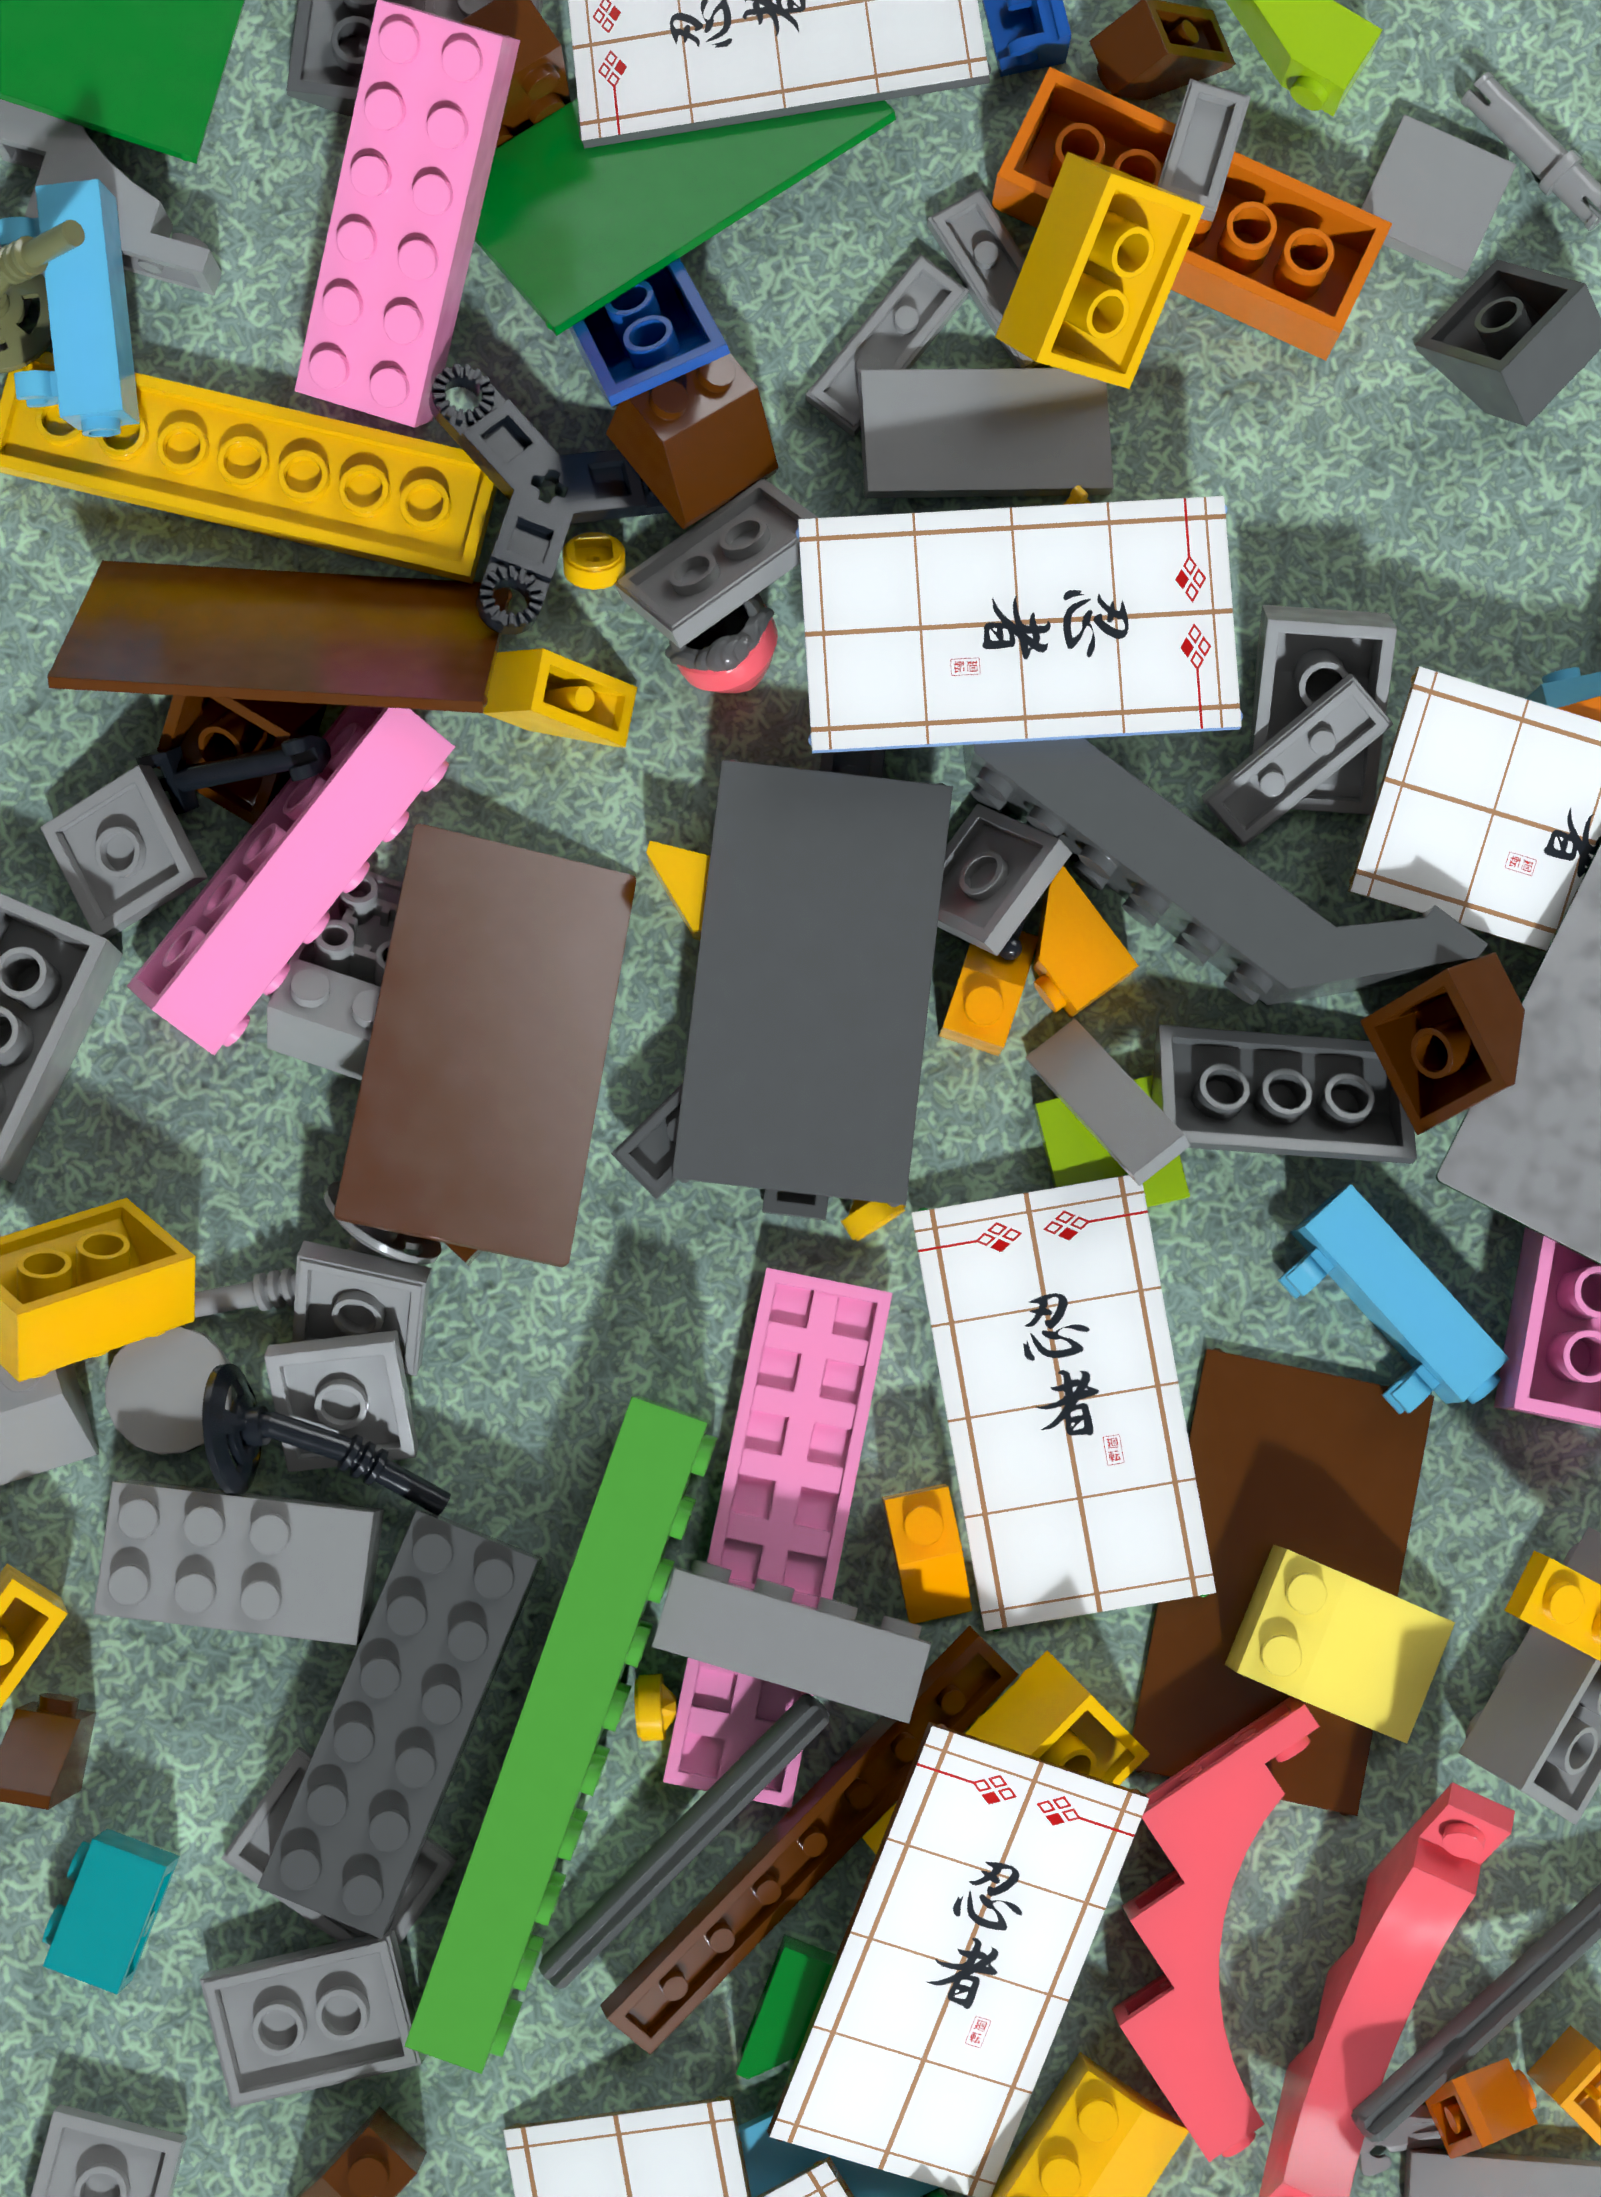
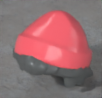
M758 593L682 648H679L669 640L670 645L665 650V656L669 658L672 664L678 666L684 678L696 688L717 693H742L749 691L759 684L772 661L778 639V631L773 619L774 611L765 606Z

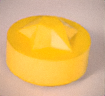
M601 532L583 533L570 539L563 548L564 575L570 583L577 587L591 590L604 589L613 586L617 580L625 575V548L617 538Z
M852 1200L849 1214L841 1223L851 1239H856L858 1242L906 1211L904 1209L906 1206L891 1207L887 1203Z
M663 1674L639 1675L635 1680L634 1690L637 1736L641 1738L642 1742L665 1740L666 1730L676 1718V1696L665 1686Z

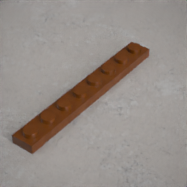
M969 1625L923 1673L910 1723L881 1716L601 2003L600 2006L606 2019L651 2055L898 1800L928 1722L944 1724L947 1728L963 1733L1019 1674Z

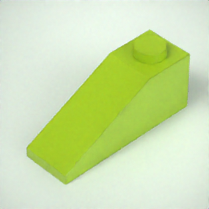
M1225 0L1280 85L1289 90L1292 98L1302 107L1311 111L1323 110L1331 116L1335 115L1369 61L1383 30L1334 0Z

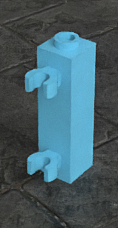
M99 179L35 186L38 218L8 217L0 219V246L8 245L22 236L35 238L66 220H74L81 225L85 233V240L80 246L49 261L44 271L55 371L30 370L14 373L16 399L26 400L27 407L29 408L59 404L60 417L77 430H82V435L115 436L121 433V426L140 424L116 197Z
M1352 1184L1336 1190L1290 1232L1308 1252L1278 1279L1293 1298L1296 1299L1300 1295L1302 1297L1305 1296L1328 1274L1411 1365L1412 1369L1395 1381L1382 1394L1398 1414H1402L1404 1411L1411 1413L1432 1391L1445 1404L1460 1403L1466 1399L1471 1404H1474L1484 1398L1499 1384L1501 1378L1495 1372L1510 1358Z

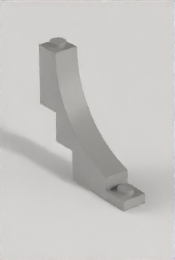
M0 99V156L3 161L40 171L35 186L99 179L116 197L124 270L215 296L222 272L208 246L201 240L183 233H174L172 238H169L173 224L161 201L134 184L116 168L89 138L82 126ZM35 186L24 217L38 218Z

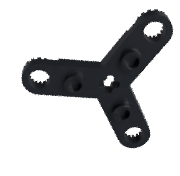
M453 364V367L444 368L435 377L429 396V406L437 422L510 501L477 594L476 606L480 618L489 628L501 634L516 635L530 629L538 618L570 524L669 512L619 449L559 455L518 408L496 390L490 383L489 377L482 375V371L479 368L474 370L468 364H465V367H461L460 364ZM454 387L466 388L477 397L479 406L474 407L473 411L471 409H467L466 412H463V409L456 411L454 405L452 407L449 406L450 401L446 400L445 392ZM544 480L556 484L554 493L557 496H554L550 503H545L538 499L540 495L538 488L542 486ZM505 587L515 589L525 598L527 608L523 612H517L516 615L512 612L508 615L505 610L501 612L499 610L500 607L494 605L493 592Z

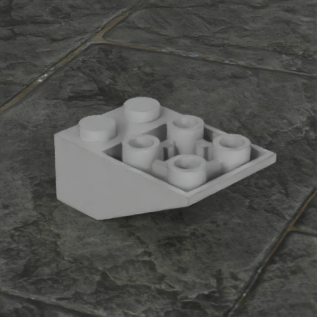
M368 871L364 879L354 890L349 893L342 892L327 911L330 914V919L325 929L310 944L302 943L289 962L290 970L287 977L274 991L267 1005V1049L358 1080L362 1079L402 882Z

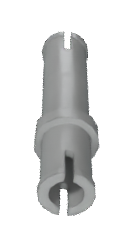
M1490 71L1482 75L1474 85L1491 103L1477 90L1473 92L1471 89H1468L1461 99V104L1464 107H1468L1541 180L1538 187L1546 196L1554 193L1585 224V228L1588 231L1593 230L1601 223V214L1588 202V199L1601 211V184L1581 165L1584 159L1574 150L1568 152L1494 78Z

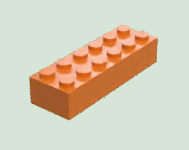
M1049 67L997 174L991 205L994 209L1038 228L1067 152L1115 168L1158 186L1176 124ZM1234 151L1213 222L1203 219L1199 220L1171 290L1326 361L1343 330L1392 223Z

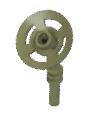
M66 220L35 238L22 236L0 248V344L7 343L9 348L0 351V374L12 372L31 364L52 343L45 277L41 273L46 270L49 261L80 246L84 242V230L74 220ZM39 297L40 316L34 330L28 335L19 327L25 314L24 299Z

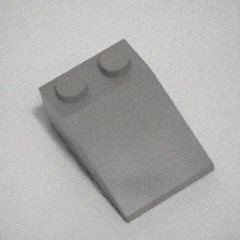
M1262 605L1255 665L1249 756L1350 673L1353 674L1386 714L1397 627L1388 613ZM1383 734L1291 809L1373 815Z

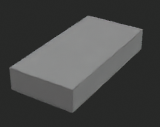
M1190 79L1158 187L1205 206L1200 219L1213 222L1251 96Z

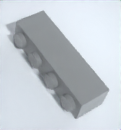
M695 1559L691 1571L682 1568L674 1569L652 1647L910 1723L931 1647V1642L919 1639L922 1626L885 1615L881 1627L855 1620L858 1607L820 1597L817 1608L792 1601L794 1588L757 1578L754 1590L729 1583L732 1570Z

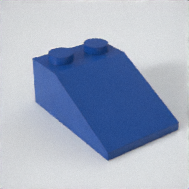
M680 258L569 328L594 382L611 407L730 354L724 337Z

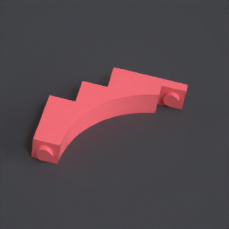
M1292 1696L1146 1794L1149 1800L1142 1819L1175 1870L1122 1905L1130 1922L1164 1973L1113 2007V2013L1123 2033L1209 2162L1221 2154L1223 2157H1231L1243 2151L1255 2139L1256 2133L1254 2131L1264 2125L1243 2086L1232 2058L1224 2028L1219 1991V1954L1224 1918L1232 1887L1241 1864L1263 1822L1285 1794L1265 1763L1274 1757L1278 1762L1294 1757L1309 1745L1311 1740L1307 1735L1320 1727L1306 1705Z
M1452 1782L1369 1874L1355 1941L1331 1966L1327 1973L1314 2038L1287 2067L1259 2197L1350 2196L1355 2170L1365 2137L1354 2124L1351 2117L1352 2112L1382 2084L1397 2042L1426 1978L1458 1921L1476 1896L1481 1864L1512 1832L1514 1810Z

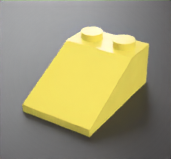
M1273 1544L1225 1665L1250 1679L1407 1744L1455 1622Z

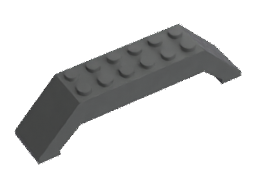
M1084 738L963 745L966 780L974 785L971 794L979 803L998 813H1002L1006 809L1024 824L1059 838L1072 852L1070 858L1075 863L1071 868L1080 879L1097 890H1102L1107 885L1126 900L1122 907L1133 919L1148 928H1153L1156 923L1176 937L1173 946L1180 954L1199 966H1204L1207 961L1227 975L1223 982L1224 985L1233 994L1249 1004L1254 1005L1259 999L1269 1006L1430 979L1447 968L1478 958L1488 945L1436 905L1416 919L1335 927Z

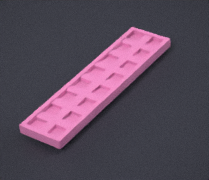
M766 1268L707 1563L732 1570L729 1583L753 1590L757 1578L795 1589L792 1598L793 1602L817 1608L820 1597L833 1599L893 1293ZM688 1658L663 1782L708 1791L802 1695L808 1693ZM803 1750L753 1801L787 1808L792 1807Z

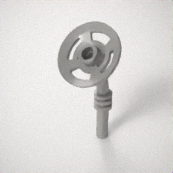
M340 1181L331 1183L324 1193L325 1203L333 1216ZM337 1220L352 1235L349 1239L350 1248L346 1250L383 1258L387 1256L398 1261L414 1264H431L436 1261L442 1250L439 1241ZM405 1249L418 1250L419 1255H408L403 1253ZM292 1267L282 1269L281 1272L274 1270L269 1271L267 1275L265 1273L255 1274L251 1282L195 1292V1318L258 1306L261 1311L271 1310L272 1307L276 1309L283 1308L286 1303L289 1306H293L295 1301L296 1272Z

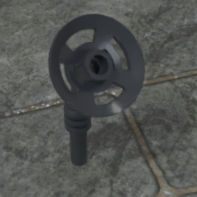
M234 1364L218 1365L210 1373L203 1397V1437L212 1474L219 1487L225 1493L239 1495L247 1492L257 1472L261 1456V1446L268 1445L271 1439L336 1460L338 1461L337 1468L344 1472L351 1468L350 1476L357 1479L363 1475L362 1482L369 1486L375 1481L436 1516H439L445 1509L451 1494L389 1460V1452L381 1448L375 1452L376 1445L371 1441L362 1445L363 1437L358 1434L349 1438L274 1411L269 1412L265 1406H258L253 1390L245 1375ZM232 1384L237 1396L233 1399L230 1409L226 1410V1398ZM231 1456H232L233 1460L235 1461V1463L237 1464L236 1467H235V1465H234V1463H233V1461H232V1459H231Z

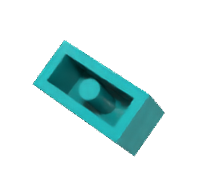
M108 1828L92 1838L91 1843L83 1841L78 1847L68 1870L67 1879L74 1881L75 1884L67 1905L58 1904L43 1934L42 1942L51 1945L43 1967L116 1995L121 1992L133 1979L180 1856Z

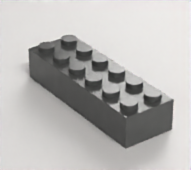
M425 1509L416 1510L258 1884V1888L381 1939L391 1927L423 1846L429 1836L543 1560L542 1557L440 1515L436 1516Z

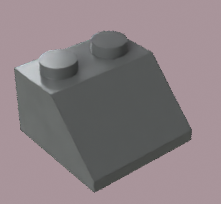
M1497 259L1418 340L1415 347L1424 358L1485 413L1527 427L1601 349V317L1586 283Z

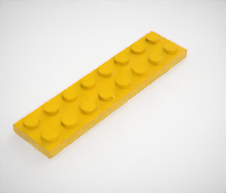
M45 351L31 364L8 372L0 400V473L473 584L497 487L463 449L136 372L135 381L140 424L121 426V433L111 437H87L82 435V430H77L60 417L59 404L29 408L27 407L26 400L16 399L14 373L30 370L55 371L53 353Z

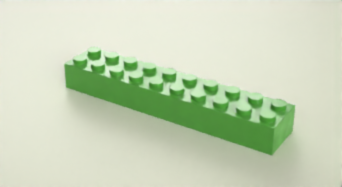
M641 1396L631 1397L404 2047L482 2074L490 2054L499 2057L504 2055L523 2003L512 1999L511 1995L514 1988L526 1991L545 1939L533 1934L536 1923L548 1926L566 1879V1874L555 1871L559 1858L571 1861L588 1815V1811L577 1808L581 1793L593 1797L610 1748L599 1745V1741L604 1728L613 1732L616 1731L632 1688L631 1685L620 1682L625 1666L628 1664L636 1668L638 1667L654 1624L642 1620L648 1600L660 1604L675 1561L664 1558L669 1539L673 1537L682 1540L696 1503V1499L685 1496L692 1473L702 1477L706 1474L718 1439L706 1434L710 1420Z

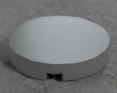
M183 1326L168 1330L156 1337H148L125 1345L114 1356L105 1379L106 1409L116 1430L135 1447L158 1455L187 1453L204 1444L202 1426L204 1391L212 1370L218 1365L230 1363L223 1350L208 1335ZM232 1384L226 1398V1410L230 1409L233 1399L237 1396Z

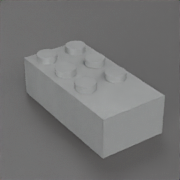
M0 893V1178L15 1184L123 954L104 937Z
M135 1479L113 1481L94 1614L358 1645L370 1621L384 1509L254 1493L229 1495L220 1489Z

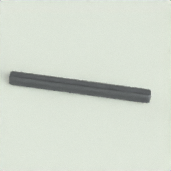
M810 1694L802 1695L542 1956L539 1970L543 1977L558 1989L566 1988L828 1725L830 1714L824 1705Z
M1601 1883L1353 2110L1351 2117L1354 2124L1369 2141H1383L1601 1938Z

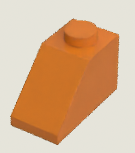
M1508 2058L1444 2083L1425 2101L1450 2159L1481 2149L1538 2124L1532 2111L1537 2108L1534 2091L1524 2073L1519 2069L1513 2070Z

